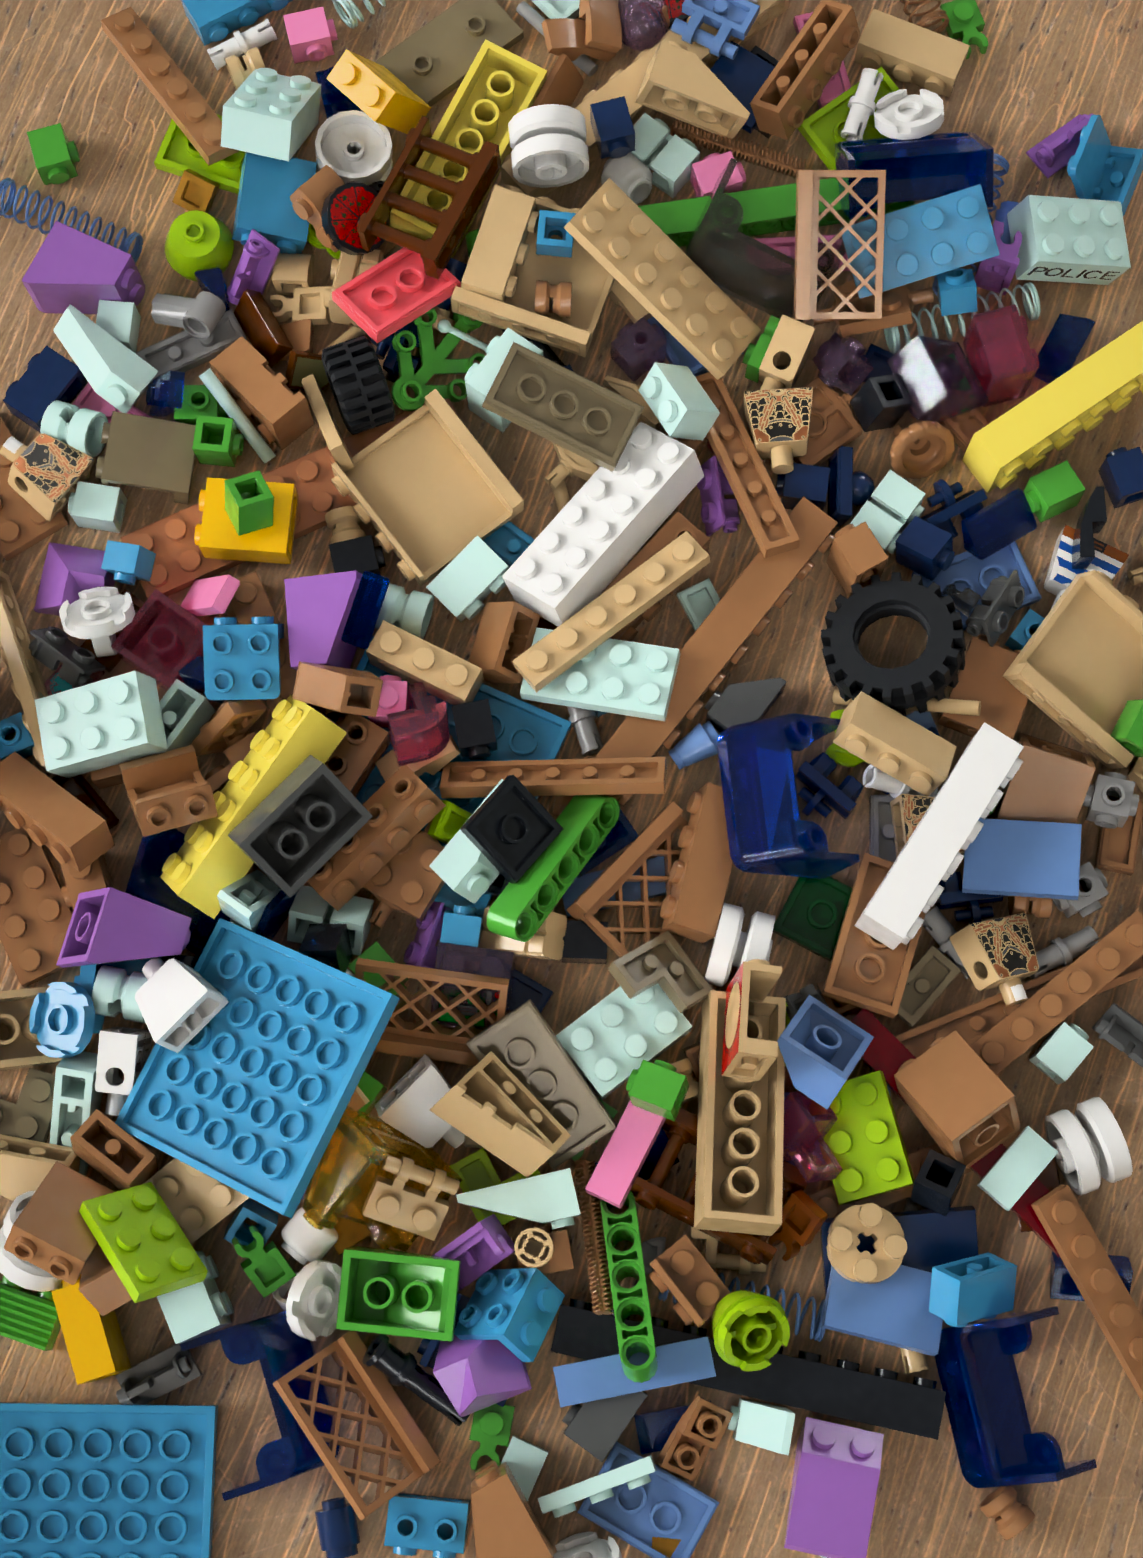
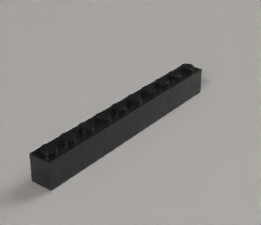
M570 1298L569 1306L564 1304L560 1306L551 1352L585 1360L619 1354L614 1310H610L613 1312L610 1315H596L592 1311V1303ZM630 1316L624 1321L628 1326H637L641 1323L630 1320ZM652 1317L655 1346L706 1336L707 1329L697 1328L692 1325L686 1326L684 1324L683 1331L668 1328L669 1320ZM709 1338L716 1377L686 1382L938 1440L946 1397L945 1391L936 1389L937 1381L914 1376L913 1384L898 1380L899 1372L875 1367V1373L872 1375L859 1372V1363L837 1359L836 1366L820 1363L822 1355L799 1350L798 1357L782 1354L784 1346H781L778 1352L769 1359L772 1363L770 1366L758 1371H743L740 1367L732 1366L721 1359L715 1349L713 1338Z

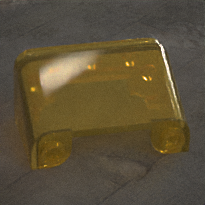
M347 1106L305 1191L302 1201V1207L305 1210L303 1217L310 1225L319 1230H322L324 1227L333 1229L338 1222L337 1216L367 1225L372 1230L371 1238L379 1246L386 1250L393 1247L406 1252L419 1235L362 1215V1208L376 1175L390 1180L394 1175L391 1172L382 1170V1164L386 1155L388 1154L399 1159L405 1156L413 1159L415 1165L432 1171L434 1168L446 1171L448 1177L459 1180L460 1183L462 1179L433 1148H425L378 1117L360 1110L356 1111L354 1108ZM410 1179L405 1183L406 1186L423 1192L426 1185ZM441 1191L437 1197L447 1200L451 1194Z

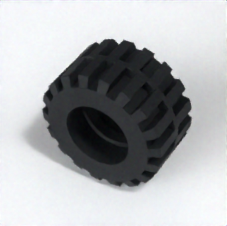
M362 335L322 349L323 366L347 430L352 435L394 421L395 409L392 397L371 342Z

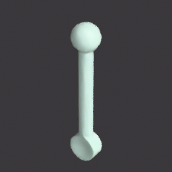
M446 319L439 321L438 330L441 333L449 332L486 352L488 347L486 343L451 326L450 321Z

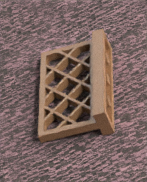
M797 170L793 319H882L886 170ZM820 178H835L845 188L831 204L819 194ZM842 178L856 179L848 186ZM862 178H877V194L865 204L852 188ZM847 193L863 207L848 223L833 208ZM819 201L826 207L820 215ZM877 201V213L875 214L870 207ZM830 211L844 227L828 242L818 230L819 221ZM865 212L876 221V232L866 242L851 227ZM848 230L862 246L846 260L832 245ZM818 238L825 244L819 252ZM876 238V248L874 252L873 249L869 246V244ZM830 249L843 264L827 279L818 269V259ZM864 249L875 258V269L865 279L850 265ZM847 267L861 283L844 297L831 282ZM817 275L824 281L818 289ZM875 275L873 289L867 282ZM829 286L842 301L831 312H817V296ZM863 286L874 295V312H859L849 302ZM846 304L853 312L838 311Z
M674 801L664 807L566 909L576 921L579 918L583 920L619 957L629 953L625 948L624 934H643V944L650 941V934H658L657 936L666 932L661 930V928H650L649 908H661L663 902H648L647 882H665L666 896H670L673 885L672 882H669L672 868L671 857H680L681 853L680 850H671L670 835L677 827L682 831L685 825L688 826V822L681 816L683 810ZM662 843L664 844V850H656ZM650 856L664 857L665 876H647L646 860ZM640 867V875H633ZM625 882H640L641 902L623 901L622 885ZM615 894L616 901H608ZM601 907H616L617 927H604L594 915ZM623 908L642 909V928H624Z
M358 958L356 961V978L365 981L364 972L378 973L386 981L379 988L385 991L393 988L404 1000L396 1006L374 1052L422 1058L426 1054L431 1060L476 1066L479 1063L466 1043L480 1033L473 1026L485 1017L491 1024H494L506 1016L509 979ZM406 978L417 979L424 988L411 995L400 982ZM445 983L455 984L462 993L449 1001L438 988ZM483 988L500 991L499 999L488 1006L476 993ZM428 994H431L442 1005L430 1014L418 1002ZM467 999L479 1010L478 1013L468 1019L456 1008L457 1005ZM411 1007L421 1020L417 1023L405 1022L398 1014ZM498 1009L497 1016H496L493 1012ZM448 1012L459 1025L454 1028L441 1027L435 1020Z
M349 1331L276 1380L273 1385L360 1520H363L441 1461L383 1372L373 1365L368 1367L363 1364L362 1361L367 1348L356 1331ZM329 1355L333 1357L340 1368L338 1380L320 1375L322 1360ZM314 1366L313 1373L306 1372ZM295 1378L310 1381L309 1400L297 1398L288 1383ZM319 1384L337 1388L334 1407L316 1402ZM345 1391L358 1395L362 1402L360 1413L342 1409ZM315 1411L333 1415L330 1434L319 1432L313 1424ZM341 1418L359 1422L356 1441L338 1436ZM367 1424L377 1426L382 1432V1447L364 1443ZM337 1445L355 1449L353 1468L344 1467L339 1464L335 1458ZM363 1451L381 1456L378 1475L360 1471ZM388 1459L400 1460L409 1475L403 1480L386 1477ZM359 1479L377 1483L375 1500L368 1506H366L357 1492ZM385 1485L392 1487L384 1493Z

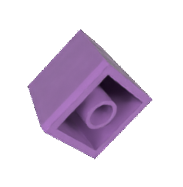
M58 221L54 223L22 278V282L36 307L43 313L64 314L67 307L71 304L83 314H97L99 300L134 302L137 306L145 293V284L132 255Z
M356 570L284 579L290 668L297 670L299 661L350 669L377 593V583Z
M112 887L79 893L56 966L66 968L181 955L190 940L191 931L189 926L192 918Z

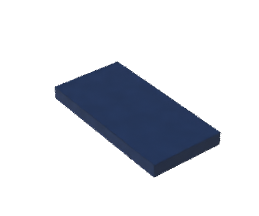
M973 1206L951 1207L947 1216L931 1209L891 1213L900 1223L908 1247L901 1265L932 1273V1267L979 1255L976 1210ZM827 1218L820 1228L825 1296L831 1270V1263L828 1259L826 1248L828 1245L827 1237L830 1224L834 1218ZM862 1233L857 1236L860 1240V1244L857 1246L858 1251L862 1253L867 1250L870 1254H873L875 1251L873 1248V1243L875 1242L873 1237H865Z

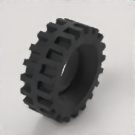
M892 572V579L889 581H880L879 574L870 576L871 585L862 588L859 582L851 585L853 595L847 599L840 594L835 600L836 612L828 611L825 616L827 629L821 630V640L823 643L822 651L833 687H838L840 697L845 702L850 698L854 700L862 691L905 717L906 709L914 706L917 707L921 714L928 711L926 704L928 700L933 697L938 701L946 698L944 689L947 686L955 688L959 682L958 670H964V651H966L960 612H956L954 600L950 595L946 597L941 595V589L938 584L933 582L928 588L923 586L922 576L914 574L910 582L902 581L901 572ZM894 615L910 617L923 626L928 637L926 649L919 658L906 666L893 669L876 667L868 663L859 651L862 633L869 625L881 618Z

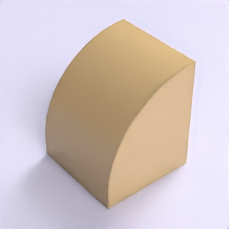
M278 254L272 274V282L277 295L293 296L294 288L312 287L315 259L313 254Z

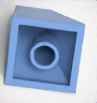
M809 994L777 1041L794 1088L825 1109H828L874 1037Z

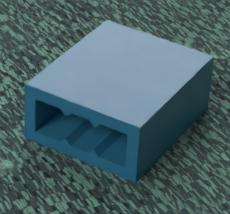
M246 152L242 162L232 240L240 241L244 246L251 230L254 229L280 248L279 253L301 254L307 243L309 222L301 219L295 213L290 196L316 174L317 162L294 157L288 162Z

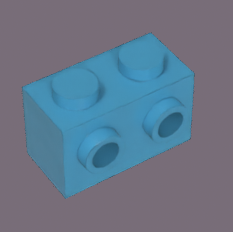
M987 1252L932 1267L929 1312L944 1319L947 1325L965 1327L969 1322L980 1319H993L998 1314L1012 1311L1014 1308L1017 1265Z
M398 1493L389 1500L384 1546H392L394 1554L408 1556L416 1555L417 1549L433 1551L432 1557L456 1558V1553L464 1554L471 1500Z

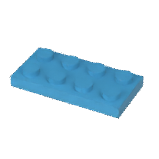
M981 184L885 214L882 292L1000 255ZM872 218L853 224L851 227L866 242L876 232V221ZM848 230L841 236L847 258H849L862 245ZM876 238L869 244V246L873 249L874 252L876 248ZM864 249L850 265L865 279L875 269V258ZM852 273L855 286L857 287L861 282ZM875 275L867 282L873 289ZM865 286L857 292L859 299L873 295Z

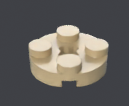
M874 1203L854 1205L839 1213L830 1224L827 1237L828 1245L826 1246L828 1259L837 1273L847 1280L862 1284H876L892 1276L902 1264L903 1257L908 1248L904 1231L898 1220L889 1211ZM862 1233L865 1237H873L875 1240L873 1243V1248L875 1249L873 1254H870L867 1250L862 1253L858 1251L857 1246L860 1244V1240L857 1236Z

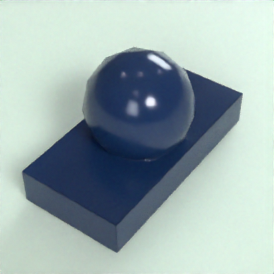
M845 446L838 448L828 459V468H830L828 515L838 522L836 527H841L852 517V506H861L867 500L870 501L871 495L875 490L873 479L867 473L862 471L853 472V447Z

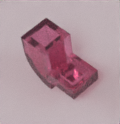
M423 682L408 685L411 709L387 714L390 740L399 766L430 759L439 754L449 742L450 732L446 701L436 703L434 695H427Z
M800 1091L790 1092L784 1100L783 1162L793 1160L806 1183L835 1179L842 1171V1167L823 1138L838 1118L830 1106L828 1109H825Z

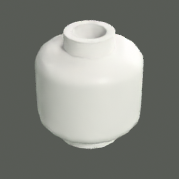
M629 152L621 158H609L606 161L601 175V184L603 185L610 178L635 204H639L651 192L653 174L649 167Z
M320 1205L315 1211L309 1207H301L282 1228L281 1236L284 1242L281 1246L302 1265H305L308 1261L311 1263L314 1260H322L338 1240V1232L333 1227L337 1220Z

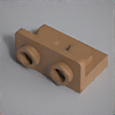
M262 699L225 700L211 716V719L200 728V734L191 742L190 745H193L196 756L222 752L229 748L228 743L236 736L246 733L267 710Z
M686 1234L649 1263L653 1271L648 1274V1277L662 1294L667 1290L670 1291L678 1302L672 1308L686 1326L693 1322L697 1328L701 1327L705 1321L712 1317L719 1301L731 1293Z

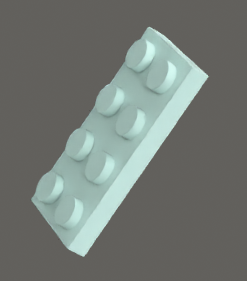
M536 627L532 646L553 630ZM609 638L537 693L523 678L520 696L524 700L665 722L680 660V650L678 648Z

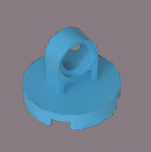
M52 982L48 984L51 987L45 993H38L33 1001L29 1019L30 1032L37 1034L41 1045H36L41 1053L52 1058H72L82 1053L90 1043L93 1034H99L100 1030H103L105 1016L95 1013L92 998L82 986L75 982Z

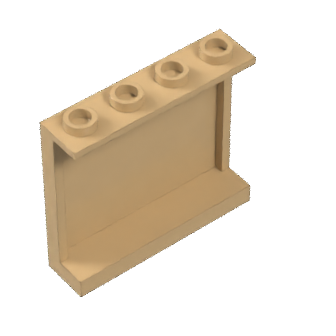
M505 185L503 187L524 194L521 189L515 186ZM540 196L535 198L537 212L548 210L576 214L580 210V208L568 209L559 206L548 197ZM537 226L535 233L529 232L525 243L529 244L525 264L523 266L518 264L514 276L518 277V284L513 298L507 297L504 303L455 286L451 296L452 312L504 330L509 327L521 336L586 358L615 278L574 238L572 258L537 255ZM552 235L550 237V239L562 240V238L558 235ZM536 280L548 281L551 285H558L560 282H572L570 318H560L557 314L549 313L547 316L535 313Z
M434 389L424 397L425 404L353 456L354 468L343 472L336 462L331 465L335 476L331 481L343 497L348 494L357 504L353 509L365 525L369 522L372 523L379 532L375 535V538L387 553L393 550L400 559L397 566L408 581L415 579L420 586L440 573L477 535L484 540L524 510V500L437 389Z
M1093 570L1079 573L1075 576L1006 670L1003 677L1108 769L1127 768L1134 756L1111 736V733L1127 701L1143 699V613L1139 610V604L1127 595H1122L1112 586L1113 581L1106 574Z

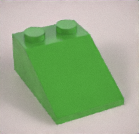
M352 1246L344 1249L336 1329L452 1342L454 1338L461 1261L371 1247Z

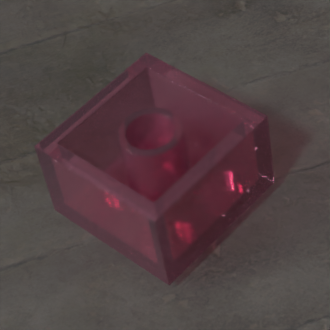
M1015 304L975 314L962 344L983 408L1023 398L1039 368L1037 352L1034 348H1030L1027 340L1028 326L1026 319L1023 315L1019 316Z
M155 589L136 613L132 622L125 627L111 645V648L120 659L138 672L155 678L156 684L167 692L176 679L188 685L204 665L203 625L207 624Z

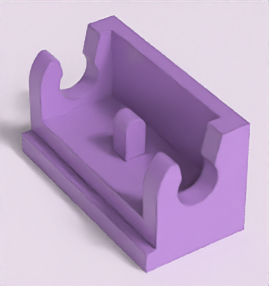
M994 220L992 227L1000 255L979 261L974 278L977 287L1000 294L1003 288H1009L1018 267L1020 258H1017L1022 243V234L1020 231H1017L1013 238L1014 242L1005 244L1001 240L1004 232V222Z
M492 1214L479 1221L433 1256L461 1261L459 1292L515 1252L513 1241L495 1214Z

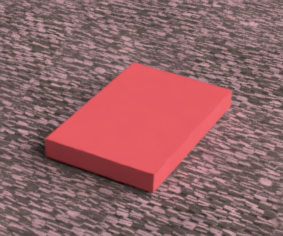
M403 247L332 292V299L378 344L450 298L455 286L461 287V282L446 268L439 280L426 275L420 254Z

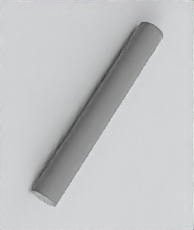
M522 1L517 6L516 12L544 36L541 23L545 18L526 1ZM581 54L575 61H572L589 77L598 69V65L585 54Z

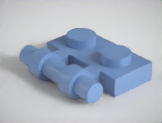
M685 0L682 4V13L691 16L688 23L676 18L672 24L671 31L681 35V39L689 44L696 42L710 49V54L717 57L723 55L734 60L739 47L728 42L730 36L744 41L759 14L760 6L748 0ZM705 23L719 31L715 36L700 29L701 25Z

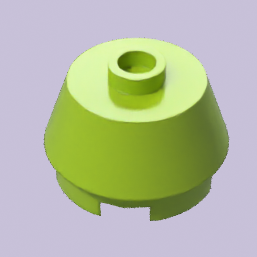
M198 210L185 212L173 221L164 246L165 256L170 266L186 279L199 282L201 281L200 279L208 278L215 274L219 276L228 268L232 260L234 251L232 233L221 220L206 212Z
M748 1290L734 1291L719 1301L712 1314L714 1345L718 1355L726 1363L740 1367L743 1371H758L770 1366L772 1363L769 1359L778 1352L782 1344L785 1348L788 1345L790 1326L785 1311L778 1301L769 1296Z

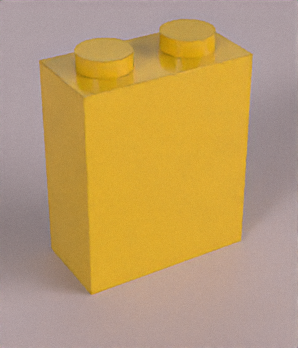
M347 49L326 78L375 122L408 134L411 128H416L421 117H425L431 109L427 103L384 66Z
M207 477L206 490L201 489L199 493V510L203 511L202 524H196L194 535L195 545L199 546L204 558L291 564L299 497L295 485L291 483L266 482L274 497L273 526L239 536L225 510L224 480L227 479Z
M81 1274L75 1285L62 1280L63 1288L51 1292L77 1385L95 1382L131 1368L115 1310L102 1316L78 1290Z

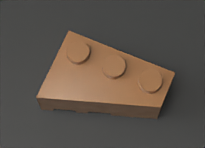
M244 337L238 338L209 362L213 373L226 390L236 399L235 402L247 418L252 417L259 426L256 427V430L269 445L274 441L283 450L314 425L306 397L300 391L294 394L286 385L288 380L281 373L276 374L269 367L267 359Z

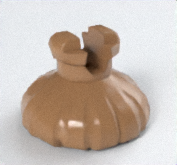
M922 415L910 416L914 423L909 425L908 428L903 429L900 424L893 430L895 439L890 449L893 469L906 479H921L933 475L935 471L938 472L946 466L955 450L954 436L948 428L936 421H925Z

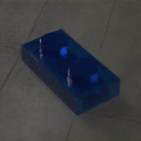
M170 370L153 379V384L150 383L148 385L146 403L151 405L150 415L165 417L182 409L185 372Z

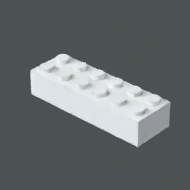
M640 422L634 428L614 471L612 472L600 466L504 573L502 578L514 600L558 627L596 599L704 477L695 450Z
M983 723L969 742L854 925L855 927L892 950L900 943L907 945L914 938L924 922V919L920 918L919 914L921 911L927 913L930 907L934 906L944 890V887L939 885V882L941 880L946 882L950 875H953L964 858V855L959 853V850H966L970 843H973L984 826L982 822L978 821L981 817L985 820L1004 793L998 789L999 786L1004 789L1022 765L1023 760L1019 759L1018 756L1024 746L987 723Z

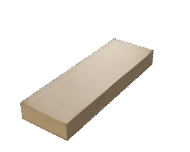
M313 374L302 378L301 383L333 458L343 472L354 468V463L331 408Z

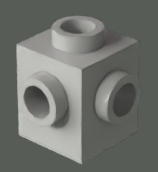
M1105 772L1104 775L1098 774L1093 785L1090 784L1082 805L1088 807L1085 820L1092 821L1097 826L1104 828H1123L1128 817H1135L1140 795L1133 794L1135 782L1127 780V776L1116 772ZM1107 795L1120 799L1118 801H1111L1107 798Z
M1090 861L1080 866L1079 883L1085 892L1079 890L1078 900L1053 899L1055 906L1059 911H1063L1067 919L1077 913H1080L1082 918L1099 910L1102 908L1099 901L1109 894L1106 890L1108 883L1104 874L1099 868H1093Z

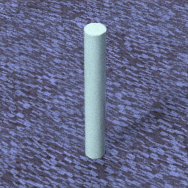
M209 368L200 374L199 378L229 418L234 419L237 428L265 464L276 456L213 371Z

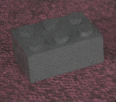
M309 755L228 836L278 888L291 898L373 816L323 762Z

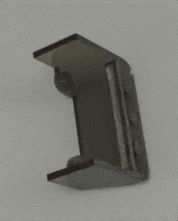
M731 158L715 183L684 253L723 292L781 319L782 314L793 318L795 259L738 231L743 220V208L735 198L723 193L738 162ZM840 237L833 244V247L844 256L846 251L842 237ZM818 244V252L825 244ZM828 249L818 259V269L828 279L838 269L841 261ZM817 275L818 289L824 281ZM826 288L817 296V303L819 302Z

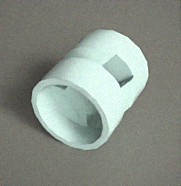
M56 400L45 410L40 432L93 458L97 457L105 444L101 443L104 422L108 423V419L102 412L88 408L80 409L76 405Z
M383 582L374 604L371 625L373 628L379 629L382 621L385 620L423 639L431 619L434 595L416 590L406 594L404 587Z
M107 965L101 966L94 982L91 997L95 1013L109 1017H116L119 1013H122L125 1020L146 1023L135 1000L136 992L148 980L143 972L134 971L129 976L123 968Z

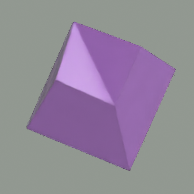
M49 542L34 611L60 616L59 610L66 600H68L69 604L79 600V592L95 587H114V574L101 569L105 551Z
M454 1335L452 1342L440 1341L433 1374L459 1416H467L532 1389L525 1362L518 1359L499 1340H461Z

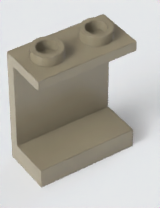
M113 411L111 423L104 422L101 443L107 444L105 457L98 456L95 477L101 478L102 485L110 486L111 483L174 493L175 503L188 505L196 458L192 449L196 425Z

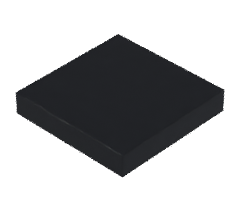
M513 774L503 780L460 830L510 883H517L560 834L563 828Z

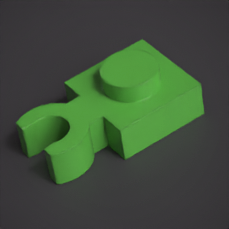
M954 0L941 4L940 10L946 11L949 18V23L946 27L949 37L955 40L960 38L963 43L968 45H977L981 54H985L988 47V39L981 33L985 22L976 1ZM969 47V50H968V54H967L966 59H969V57H970V54H971V48H970V47Z
M771 315L757 344H749L742 363L747 364L745 378L758 383L761 362L780 318Z
M251 1225L248 1228L254 1237L253 1241L249 1245H242L234 1237L232 1244L239 1256L248 1258L241 1263V1266L263 1298H265L295 1277L296 1273L276 1244L271 1241L264 1246V1239L259 1229Z
M494 1404L474 1412L469 1440L480 1442V1447L471 1457V1470L477 1469L478 1460L484 1455L489 1456L492 1461L495 1460L498 1466L501 1464L496 1448L497 1445L505 1447L509 1445L515 1406L504 1405L502 1407Z

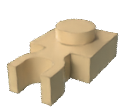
M326 286L294 288L293 298L272 295L270 296V301L274 306L283 305L279 312L272 313L278 322H285L292 317V322L312 319L313 325L330 324L329 308L324 307L323 302Z

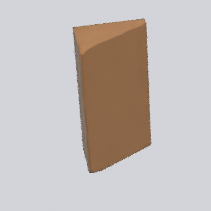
M562 53L559 55L531 107L546 104H559L571 107L584 80L566 54Z

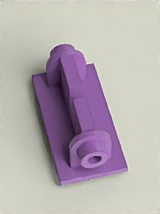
M1092 113L1089 115L1079 114L1026 152L1047 179L1068 165L1070 157L1075 155L1080 144L1081 130L1088 124L1091 115H1093Z
M254 229L251 230L248 240L243 247V253L226 291L228 301L234 305H238L246 289L263 294L280 252V248Z
M712 456L701 465L704 477L697 484L702 502L701 519L705 524L707 536H711L722 527L724 533L735 532L738 530L737 525L740 524L737 500L724 498V495H732L734 493L717 461V457Z
M433 902L422 922L416 920L418 930L414 941L408 945L404 954L406 965L434 969L442 968L447 950L435 945L437 940L440 941L444 912L452 910L444 907L445 903Z

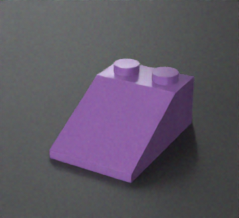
M810 1417L805 1418L797 1440L784 1548L827 1558H866L880 1476L884 1434Z

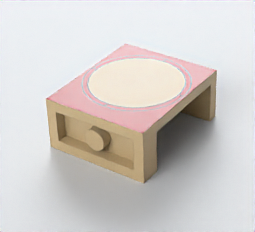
M752 959L748 962L743 961L726 990L721 1076L760 1081L778 1057V1041L748 1038L747 1027L749 998L764 1000L781 976V966L770 965V962L762 959Z

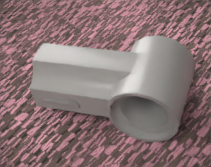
M207 291L200 292L196 298L157 293L152 300L151 316L157 324L184 328L185 331L195 338L207 339L223 317L226 306L218 296Z

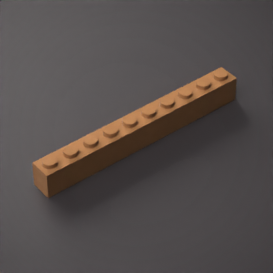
M803 496L788 515L800 538L799 548L764 558L760 550L680 650V660L665 722L627 716L594 758L655 757L663 746L669 750L682 734L677 729L685 718L692 721L704 706V703L700 701L708 689L714 693L727 677L723 673L730 662L737 665L748 651L749 647L745 645L746 641L752 634L759 637L771 622V619L767 617L774 606L781 609L793 594V591L789 589L796 579L802 582L814 568L815 564L811 562L812 558L818 551L825 554L831 547L833 539H835L833 532L838 522ZM633 794L605 796L616 798L618 803L624 807Z

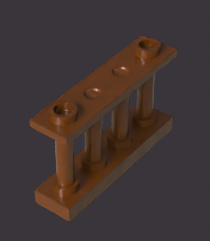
M422 116L416 128L413 127L408 132L405 147L368 213L361 215L357 225V232L363 250L368 252L376 238L379 237L419 253L423 260L426 275L439 280L502 165L499 145L485 141L479 153L471 154L432 139L429 118ZM426 151L468 168L469 172L464 181L460 180L456 183L418 168L416 164L422 153ZM409 179L450 195L453 200L447 210L443 209L441 212L401 196L400 193ZM392 208L437 225L432 238L423 240L386 225L385 222Z
M680 1108L676 1120L672 1121L666 1118L662 1129L668 1132L669 1139L649 1180L646 1181L637 1176L630 1191L633 1193L635 1201L642 1207L649 1210L657 1208L694 1227L696 1172L683 1199L662 1189L683 1144L691 1143L697 1146L698 1116ZM784 1160L782 1207L786 1198L790 1197L793 1192L800 1189L804 1191L812 1175ZM698 1229L740 1251V1256L753 1264L763 1263L768 1265L777 1251V1248L766 1243L769 1236Z

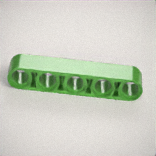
M575 795L556 819L563 828L560 834L517 883L509 882L491 905L487 914V927L489 931L521 942L529 941L618 821L620 806L616 798L605 795Z
M630 1191L623 1204L628 1207L624 1213H611L610 1210L614 1205L601 1200L600 1206L621 1364L624 1374L629 1380L643 1383L649 1381L655 1375L658 1361L638 1214L634 1195ZM623 1240L633 1243V1246L626 1251H619L614 1248L618 1242ZM627 1277H633L638 1280V1283L632 1288H623L619 1285L620 1281ZM633 1314L644 1318L637 1326H628L624 1323L625 1319ZM638 1352L649 1356L648 1360L642 1365H633L629 1362L630 1357Z

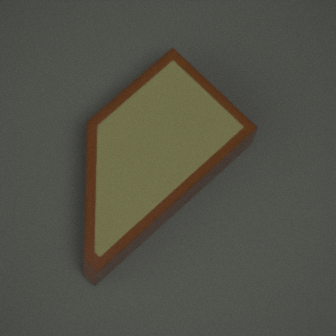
M291 350L285 378L288 380L286 385L289 388L304 390L301 383L302 378L311 374L314 375L322 390L330 385L323 366L322 354Z

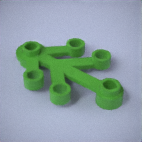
M434 308L426 312L429 316V322L423 321L421 316L413 321L417 326L422 363L415 374L411 351L417 343L415 335L408 330H403L396 334L392 340V346L397 352L400 376L392 386V399L399 408L405 411H415L422 407L425 402L424 397L434 389H437L444 399L449 398L452 402H460L465 399L467 394L463 379H455L447 385H426V383L433 375L466 374L473 365L474 359L481 362L485 357L482 353H476L467 359H446L461 339L448 332L435 348L432 325L436 322L437 313ZM453 313V320H455L453 327L464 333L475 331L483 323L478 320L472 321L466 316ZM400 337L408 340V348L401 345ZM454 385L460 387L462 391L461 396H457L454 393ZM406 387H411L414 390V398L407 395Z

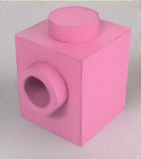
M323 7L283 15L294 64L309 60L320 61L327 56L334 55L331 41L338 40L333 19L326 20Z
M731 151L723 154L712 153L704 157L702 161L691 164L690 182L696 197L742 191L743 183L746 182V175L741 162H735Z
M380 676L383 684L376 717L368 716L369 720L379 727L409 728L411 692L408 682L402 681V678L398 676Z

